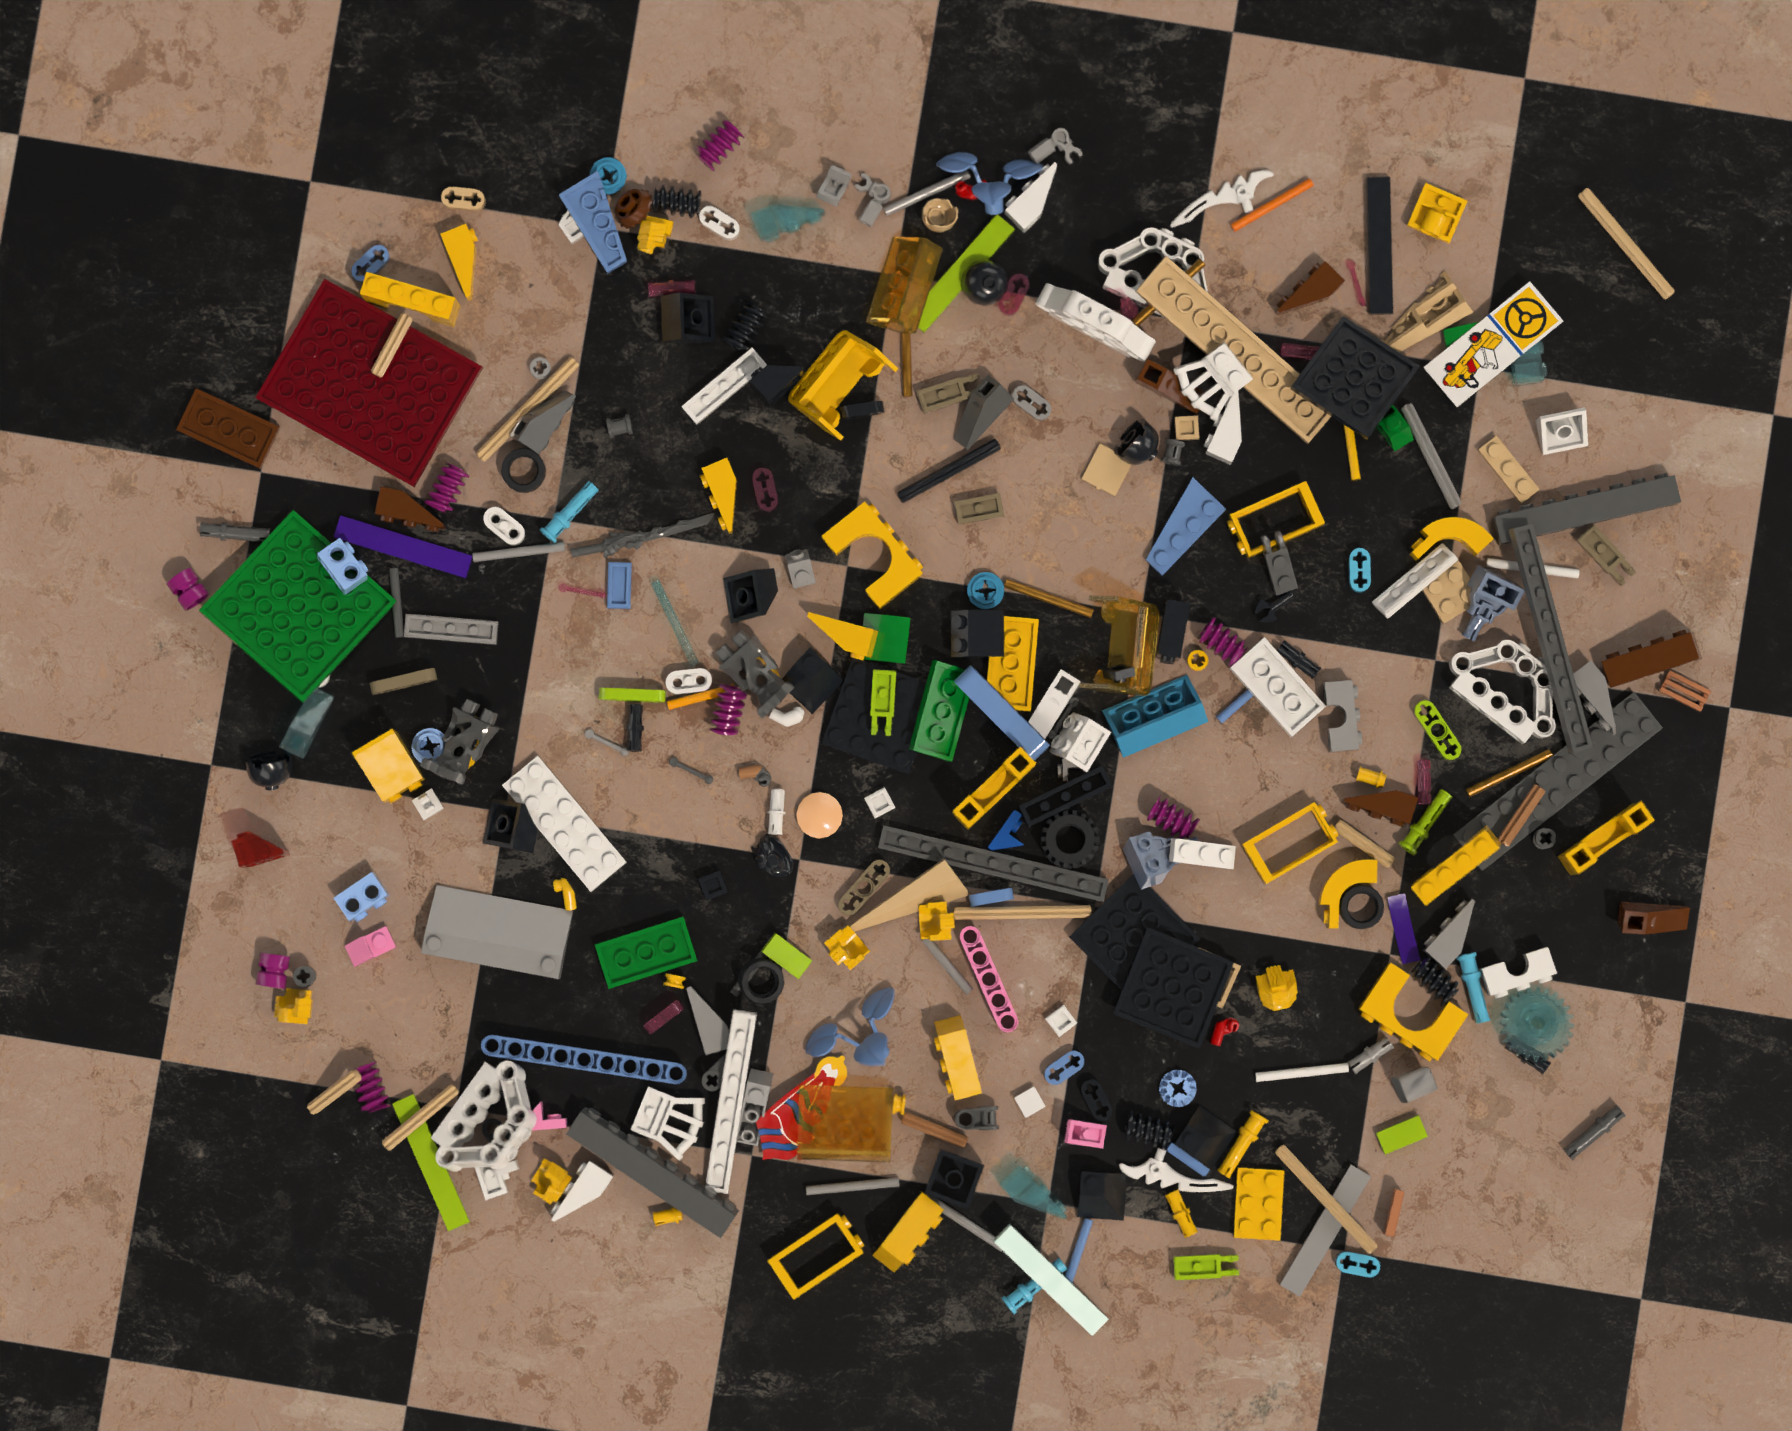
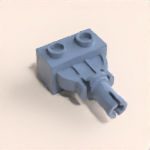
M1477 565L1467 584L1471 588V604L1467 612L1472 617L1462 635L1475 641L1486 622L1492 624L1494 618L1502 614L1507 607L1515 611L1525 590L1516 582Z
M1149 831L1130 837L1126 842L1123 851L1140 889L1162 883L1174 865L1180 864L1169 861L1171 838L1174 837L1165 839L1159 836H1152ZM1194 836L1187 840L1198 841V838Z

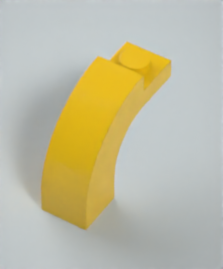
M1458 517L1443 518L1432 522L1420 531L1426 539L1419 538L1411 546L1413 551L1410 555L1416 561L1436 542L1452 539L1462 543L1476 556L1494 538L1482 526L1471 520Z
M1358 860L1347 863L1328 877L1322 887L1318 904L1328 905V910L1323 911V923L1327 924L1328 929L1339 928V902L1343 892L1349 886L1357 883H1377L1378 860Z

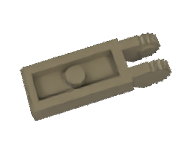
M973 374L964 378L958 377L917 391L924 414L968 400L973 390L966 392L963 384L976 382L980 379L979 374Z
M1594 524L1576 540L1620 586L1625 584V580L1614 569L1618 564L1621 565L1628 575L1633 576L1636 573L1625 560L1626 557Z

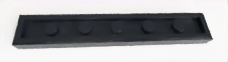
M1367 177L1369 314L1393 315L1390 177Z

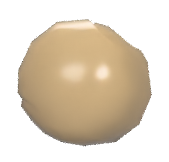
M932 199L922 209V220L931 231L940 233L952 228L958 219V208L954 207L948 199Z

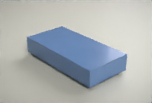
M608 562L607 609H631L632 563Z
M1170 1142L1166 1148V1151L1200 1175L1206 1176L1210 1169Z

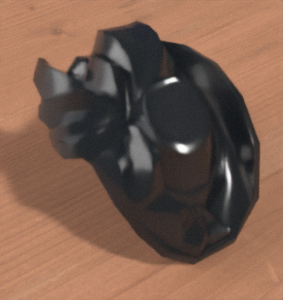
M767 833L759 839L757 848L751 847L754 860L759 869L774 877H784L793 871L794 863L786 847L777 838L771 837Z

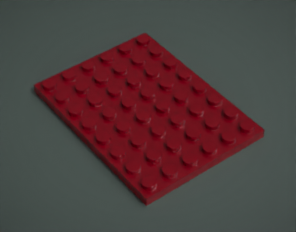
M324 278L255 398L415 487L483 367L409 326L383 377L374 375L371 369L398 319Z

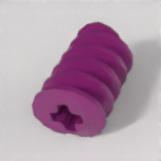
M727 120L722 121L724 129L719 126L716 127L715 130L718 135L714 133L709 134L711 142L706 139L703 140L705 148L701 146L696 147L697 157L711 171L715 170L712 163L715 162L720 165L719 156L727 158L725 150L734 152L732 143L740 146L741 143L738 137L744 138L741 132Z
M447 462L445 463L449 467H441L440 469L445 476L437 475L436 477L441 484L433 483L432 485L437 492L428 493L433 500L424 501L425 504L442 513H445V510L453 511L449 502L457 503V499L453 494H461L462 492L457 486L466 485L461 480L462 477L469 478L467 472Z
M1213 617L1199 634L1201 635L1199 642L1202 644L1208 640L1207 649L1209 650L1215 646L1214 654L1217 655L1223 652L1221 660L1224 661L1230 658L1228 666L1231 667L1239 660L1248 647L1243 649L1244 640L1236 643L1238 635L1234 634L1228 637L1230 633L1229 628L1221 631L1223 623L1215 626L1216 618Z
M720 684L719 687L724 689L725 692L717 693V696L722 698L723 701L715 702V705L721 709L713 711V714L717 715L718 719L711 720V723L715 724L716 728H709V730L721 735H736L739 730L734 726H739L741 723L737 717H741L743 714L740 709L745 706L742 700L747 698V694L735 686Z
M1160 795L1150 810L1147 821L1155 817V826L1163 822V831L1171 827V836L1179 832V839L1186 837L1188 839L1200 819L1197 818L1191 822V813L1184 817L1183 808L1176 812L1177 804L1173 803L1168 807L1169 799L1165 798L1160 802Z
M376 1062L353 1069L359 1071L362 1077L357 1083L361 1086L355 1090L356 1093H363L358 1101L366 1102L361 1107V1110L369 1111V1113L391 1106V1104L383 1103L388 1098V1095L380 1094L385 1089V1086L377 1085L383 1078L375 1077V1074L380 1071V1068H372Z

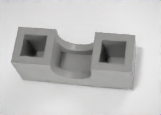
M1352 680L1323 683L1325 706L1338 707L1344 714V722L1340 727L1327 730L1329 753L1358 750L1359 745H1362V732L1357 731V722H1360L1359 708H1355L1354 699H1358L1357 685H1353Z

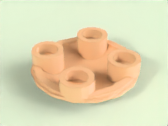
M822 792L812 793L805 797L799 804L796 814L802 831L818 839L835 833L841 825L843 817L838 801L830 794Z

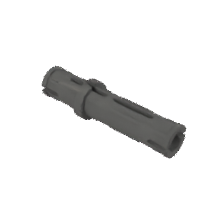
M201 522L200 537L220 538L221 541L235 539L263 542L271 534V528L227 525L226 522H222V524Z
M1616 1104L1603 1117L1596 1118L1597 1122L1566 1148H1563L1564 1152L1573 1161L1574 1158L1605 1132L1608 1134L1611 1131L1610 1128L1626 1116L1625 1113Z

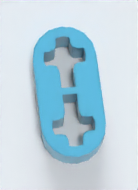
M1357 548L1350 553L1348 559L1349 585L1353 591L1360 593L1367 590L1370 586L1371 566L1368 551L1363 548ZM1358 552L1361 553L1362 557L1366 558L1361 563V569H1358V562L1353 561V557H1356ZM1358 572H1361L1362 579L1366 580L1362 588H1358V584H1354V580L1358 578Z
M1343 1251L1337 1255L1335 1260L1337 1268L1344 1273L1374 1277L1380 1270L1379 1261L1369 1255ZM1349 1256V1260L1355 1261L1356 1266L1348 1265L1347 1269H1344V1265L1340 1263V1260ZM1369 1260H1372L1375 1270H1370V1273H1366L1367 1270L1365 1268L1359 1267L1360 1263L1367 1264Z

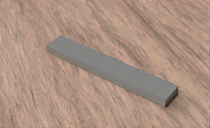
M1351 1164L1332 1194V1197L1348 1214L1351 1212L1371 1176ZM1326 1208L1322 1211L1279 1284L1299 1297L1342 1227Z

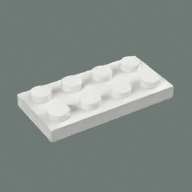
M1265 637L1229 668L1290 738L1326 707Z

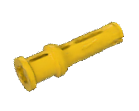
M1253 1110L1249 1112L1251 1115L1245 1125L1239 1128V1137L1219 1169H1217L1218 1172L1228 1178L1231 1177L1251 1142H1255L1258 1139L1257 1135L1264 1123L1267 1124L1269 1121Z

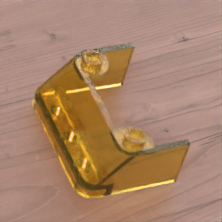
M1089 596L1090 601L1103 603L1101 615L1106 623L1112 624L1107 668L1120 664L1133 666L1135 668V676L1127 678V681L1123 683H1113V680L1103 677V670L1100 669L1094 677V684L1080 683V688L1107 693L1147 696L1151 691L1159 622L1157 606L1119 596Z

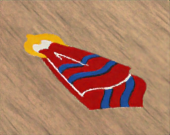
M832 1056L823 1058L818 1063L814 1074L785 1094L765 1112L764 1117L761 1116L756 1121L762 1145L763 1160L772 1158L792 1159L798 1154L803 1144L809 1145L834 1089L846 1080L847 1068L844 1064V1056L839 1058Z

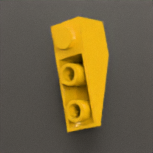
M725 458L703 467L702 471L704 474L700 475L704 487H709L712 492L709 499L713 509L718 508L721 513V517H718L722 530L727 529L729 534L733 533L737 480L728 459Z

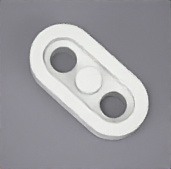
M491 507L485 512V525L507 544L518 545L524 540L525 530L523 526L503 509ZM498 515L500 517V521L498 523H493V516ZM517 530V537L511 538L509 535L510 531Z
M703 668L673 671L666 678L667 689L677 695L703 692L708 690L712 684L711 674ZM699 676L705 678V682L702 685L696 682ZM675 679L682 680L680 687L673 685Z

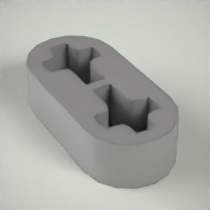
M1021 385L1014 389L1012 397L1016 406L1038 421L1046 420L1050 416L1051 406L1048 401L1027 386ZM1018 391L1020 393L1026 391V397L1031 400L1030 404L1025 400L1019 402L1016 393ZM1035 403L1039 407L1045 405L1047 413L1045 415L1041 413L1038 416L1036 414L1037 409L1032 404Z

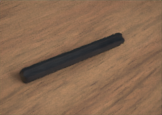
M993 439L898 491L897 496L899 500L905 503L998 452L1001 449L999 442Z

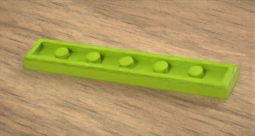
M997 214L909 314L907 319L925 333L962 291L961 280L964 271L975 261L989 260L1015 229Z
M415 1094L392 1103L401 1125L421 1109ZM425 1121L408 1135L407 1139L449 1232L469 1223L470 1220L448 1170L439 1166L436 1162L438 1147L436 1142L431 1139L432 1133Z

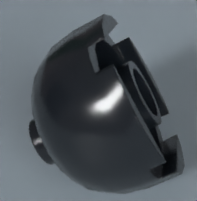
M975 261L962 275V291L974 304L982 306L993 305L1001 300L1007 292V274L994 261Z
M1141 418V423L1136 420L1125 430L1120 437V440L1124 441L1120 447L1116 445L1114 449L1116 456L1131 465L1143 464L1147 460L1152 461L1158 454V433L1144 418Z
M275 750L250 755V761L246 758V770L252 783L265 787V790L278 789L279 785L285 783L292 772V759L289 752L282 751V755H274Z

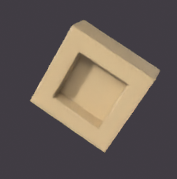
M1198 416L1174 418L1176 440H1199Z

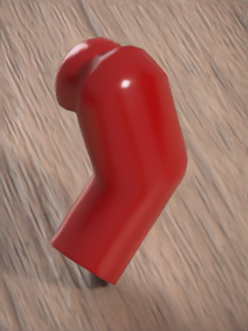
M963 181L956 184L955 190L959 197L970 200L977 198L972 193V185L965 184Z
M1226 1018L1217 1022L1209 1043L1221 1046L1223 1036L1236 1032L1239 1029V1022L1234 1018Z

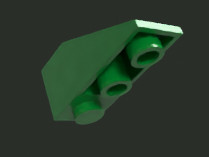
M1392 405L1377 426V429L1395 452L1414 439L1409 424L1396 407Z

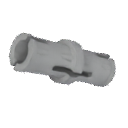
M1384 1036L1370 1048L1367 1046L1364 1048V1052L1348 1061L1347 1063L1350 1068L1360 1063L1352 1069L1353 1072L1357 1074L1370 1063L1375 1064L1378 1062L1377 1059L1394 1049L1392 1043L1382 1048L1390 1040Z

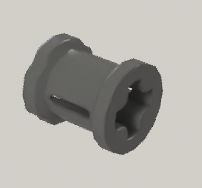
M629 414L613 420L610 418L606 419L610 439L619 434H633Z
M1165 439V453L1160 462L1180 466V454L1182 447L1185 446V442Z
M1549 828L1539 829L1533 834V844L1538 849L1550 848L1556 842V834ZM1540 834H1548L1547 841L1549 843H1541L1542 837Z
M300 966L294 971L293 980L300 987H309L316 980V972L309 966ZM303 970H305V973L310 974V978L306 979V983L299 978V975L303 974Z

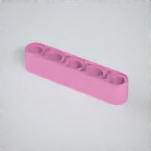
M973 926L965 927L960 933V941L997 1026L1003 1032H1012L1018 1026V1018L983 938L977 928ZM967 930H973L976 933L977 939L974 943L965 942L963 935ZM977 951H981L986 955V961L981 965L973 961V955ZM985 973L994 974L995 983L992 986H986L982 982V977ZM995 994L1003 995L1005 999L1003 1006H993L991 1000ZM1005 1015H1010L1014 1019V1025L1009 1029L1001 1025V1019Z

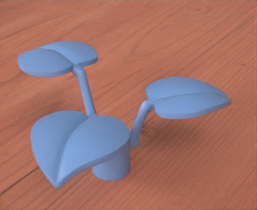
M953 153L943 157L936 163L942 170L951 173L963 172L968 168L971 169L978 183L972 187V193L985 203V211L991 215L1000 214L1004 211L1003 197L1011 191V186L1007 184L1009 178H1028L1041 171L1044 167L1030 160H1015L1004 166V172L1007 174H1005L1003 182L987 183L981 181L974 165L977 162V157L970 153Z
M889 987L879 990L870 995L864 1002L862 1015L865 1018H869V1023L874 1033L866 1037L862 1044L837 1033L838 1027L833 1023H828L817 1028L810 1036L806 1045V1054L813 1057L824 1056L833 1049L836 1039L840 1038L857 1047L854 1051V1059L859 1064L868 1066L885 1065V1058L890 1051L887 1047L888 1039L884 1033L878 1032L874 1020L884 1018L889 1012L894 999V988Z

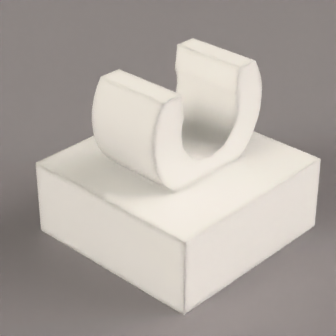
M432 788L412 800L424 821L444 809Z

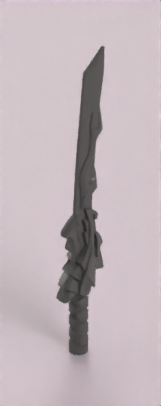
M715 513L691 520H680L676 525L665 528L656 527L646 533L641 531L637 533L624 531V533H609L611 537L603 539V543L572 548V558L604 552L603 557L606 558L609 555H614L622 547L628 549L634 547L638 550L643 542L707 525Z

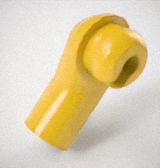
M567 879L554 880V891L563 892L565 910H575L577 908L575 893Z

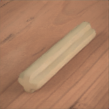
M405 313L400 314L371 369L374 375L383 377L413 321L411 316Z
M1339 820L1334 827L1338 834L1375 860H1378L1383 866L1388 868L1395 860L1392 855L1344 821Z
M350 1071L308 1103L307 1108L310 1113H319L357 1084L362 1078L359 1071Z

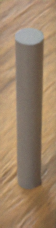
M924 939L922 941L962 991L967 995L973 990L936 943L929 939Z

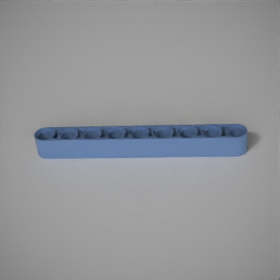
M489 1035L481 1043L482 1051L486 1055L671 1084H679L687 1077V1069L683 1064L498 1035ZM490 1039H495L499 1044L495 1052H490L487 1049L486 1044ZM514 1042L519 1043L522 1047L521 1053L517 1056L512 1055L509 1050L510 1045ZM536 1046H541L545 1051L541 1059H536L532 1054ZM560 1049L565 1050L568 1054L567 1060L563 1063L558 1062L555 1058L556 1052ZM581 1053L590 1055L591 1061L589 1065L582 1066L579 1064L578 1057ZM605 1056L611 1057L614 1061L613 1067L609 1070L604 1069L601 1065V1061ZM627 1060L636 1062L637 1068L635 1072L628 1073L625 1071L624 1064ZM651 1063L657 1064L660 1068L659 1074L655 1077L650 1076L647 1072V1067ZM673 1067H680L682 1069L683 1075L681 1079L674 1080L671 1078L670 1071Z

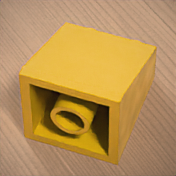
M393 729L352 752L377 794L385 803L387 801L390 804L402 798V792L408 789L410 792L422 786L421 781L425 780L398 732Z

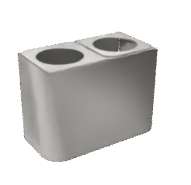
M1420 1067L1391 1077L1401 1103H1409L1438 1089L1429 1067Z

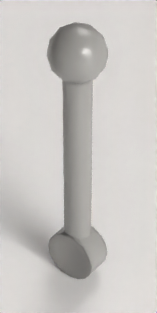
M590 729L585 732L586 738H593L619 751L622 756L629 754L626 747L621 748L595 735L594 731Z

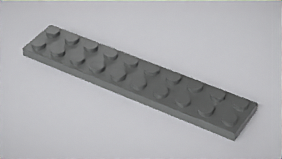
M1632 692L1612 708L1616 726L1615 735L1609 730L1605 732L1597 720L1588 727L1593 748L1569 754L1567 745H1565L1453 834L1458 843L1463 846L1468 842L1469 838L1487 825L1498 838L1532 786L1536 784L1545 790L1544 795L1510 846L1507 847L1501 844L1496 852L1477 866L1481 871L1486 869L1663 728L1635 692Z

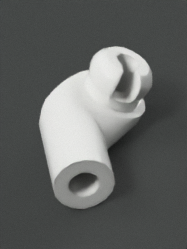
M796 706L793 710L783 713L774 708L769 718L789 727L803 720L804 710Z

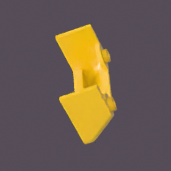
M841 331L833 338L792 389L788 396V401L824 431L842 440L843 436L834 429L840 420V414L835 409L863 374L867 377L876 376L881 372L883 366L888 367L894 372L898 368L873 345L848 331Z

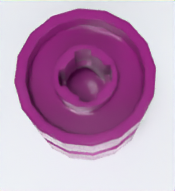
M191 567L181 571L167 582L171 592L179 596L178 602L185 611L194 608L210 595L202 583H197L198 577Z
M260 952L258 965L261 967V970L257 972L255 985L285 989L287 976L284 974V971L289 968L290 957Z

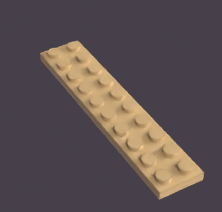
M1167 256L1160 261L1135 291L1206 355L1225 342L1253 377V380L1243 386V388L1304 442L1309 443L1331 417L1291 390V386L1300 375Z

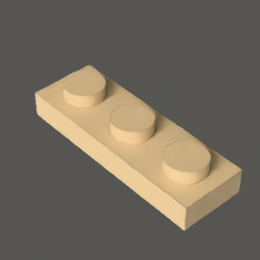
M1497 435L1477 450L1520 505L1540 490Z

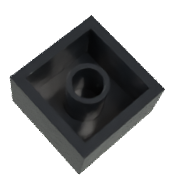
M940 1149L924 1193L969 1209L984 1164Z

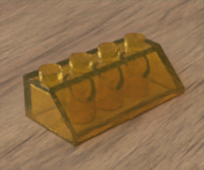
M893 237L866 322L898 333L916 334L943 248L925 237Z

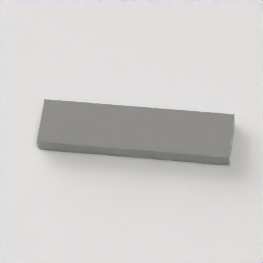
M406 614L404 637L497 645L499 622Z

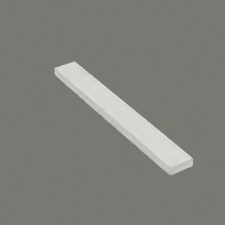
M736 1009L733 1010L705 1185L711 1187L717 1193L728 1194L757 1016V1013Z

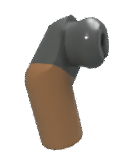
M760 765L738 768L740 779L752 777L762 787H766L771 783L772 777L770 773Z

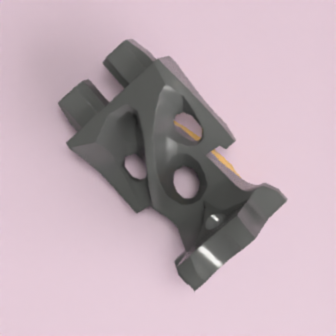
M740 630L731 638L738 647L735 652L726 643L716 651V655L722 662L719 669L728 674L743 691L749 689L758 696L760 705L757 707V713L763 719L782 702L787 694L794 689V686L781 679L776 670L778 666L775 660L766 652L758 637L754 634L750 638L748 634ZM743 670L746 672L747 678H743L739 671ZM759 674L765 677L764 685H760L757 682Z
M466 699L461 709L453 708L450 725L442 738L446 742L442 755L436 759L424 758L420 766L440 777L463 785L466 771L474 765L475 761L481 758L486 745L498 732L499 728L494 726L498 714L484 708L480 718L475 715L480 704ZM460 728V734L455 736L456 730ZM460 746L463 747V753L460 756H455V749Z

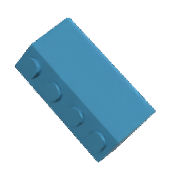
M1188 675L1102 710L1123 758L1208 722L1202 701Z

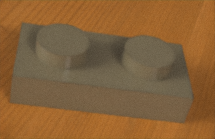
M1000 493L955 501L959 525L1004 517Z

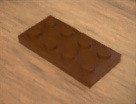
M196 388L176 430L261 469L280 427Z

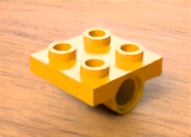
M1425 183L1407 227L1449 244L1468 201Z

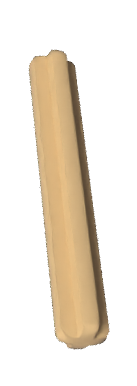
M453 1084L446 1087L382 1141L383 1146L388 1151L392 1150L459 1094L458 1089Z

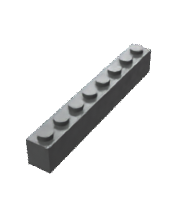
M1668 473L1655 475V480L1647 482L1645 478L1631 481L1632 485L1623 487V483L1609 486L1610 490L1601 492L1600 488L1587 491V495L1578 497V493L1564 496L1565 500L1556 502L1555 499L1542 501V506L1533 507V504L1520 506V511L1512 513L1510 509L1498 511V516L1492 518L1498 546L1512 543L1509 533L1510 529L1533 524L1536 537L1677 505L1681 502L1675 475L1668 476Z
M587 1107L583 1108L566 1135L719 1238L723 1236L740 1211L732 1201L728 1199L723 1200L716 1195L717 1192L709 1186L704 1187L698 1183L695 1176L690 1173H683L674 1162L670 1160L665 1161L659 1157V1153L651 1147L646 1148L639 1143L640 1141L632 1134H625L616 1123L612 1121L607 1122L601 1118V1114L593 1108L588 1109Z

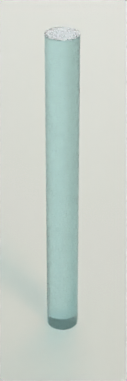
M660 580L651 583L690 666L698 664L699 661Z

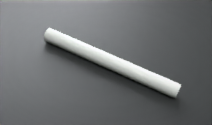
M1487 558L1486 567L1520 571L1516 561ZM1544 565L1546 575L1570 578L1579 577V569Z
M1348 1063L1258 1072L1255 1073L1256 1082L1344 1073L1349 1072Z

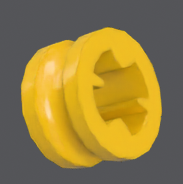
M1194 650L1188 656L1187 664L1192 670L1201 671L1208 665V656L1202 650ZM1198 654L1199 657L1204 658V662H1201L1203 664L1201 667H1198L1197 664H1192L1191 659H1194L1193 655Z
M665 974L667 981L663 985L684 989L682 982L686 980V977Z
M894 1093L892 1114L900 1112L901 1115H904L905 1094L898 1096Z

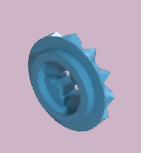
M602 158L592 166L590 175L596 171L599 172L605 194L610 195L619 192L625 186L627 174L620 161L614 158ZM603 168L609 173L613 172L615 174L612 176L614 184L608 180H602L604 178Z
M982 572L970 580L967 588L968 597L976 607L990 609L1001 602L1004 596V585L995 574ZM984 581H986L988 588L996 589V591L989 593L987 600H985L983 593L976 592L979 589H983Z

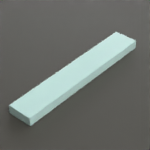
M1010 1224L993 1240L1092 1336L1107 1322L1108 1318Z

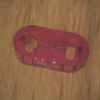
M1015 274L1009 280L1007 292L999 301V310L1003 315L1013 316L1018 312L1030 285L1025 275ZM1019 279H1022L1025 288H1020L1017 294L1013 293L1015 289L1013 282H1018ZM1011 296L1015 297L1013 301L1015 309L1010 308L1009 311H1006L1003 302H1008Z
M759 468L752 476L757 503L761 510L771 512L778 505L773 475L768 469ZM759 473L769 476V479L766 480L767 488H762L761 482L756 481V478L760 477ZM768 491L769 497L774 498V501L771 502V507L761 504V501L765 499L763 492Z
M677 999L643 1025V1027L651 1035L685 1008Z

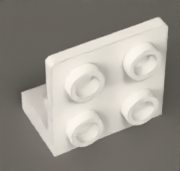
M1073 712L1065 719L1060 734L1052 740L1049 752L1068 760L1083 771L1088 772L1111 732L1090 718Z

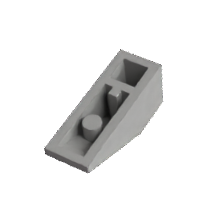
M687 987L705 1054L708 1055L727 1049L730 1029H728L727 1024L692 987Z

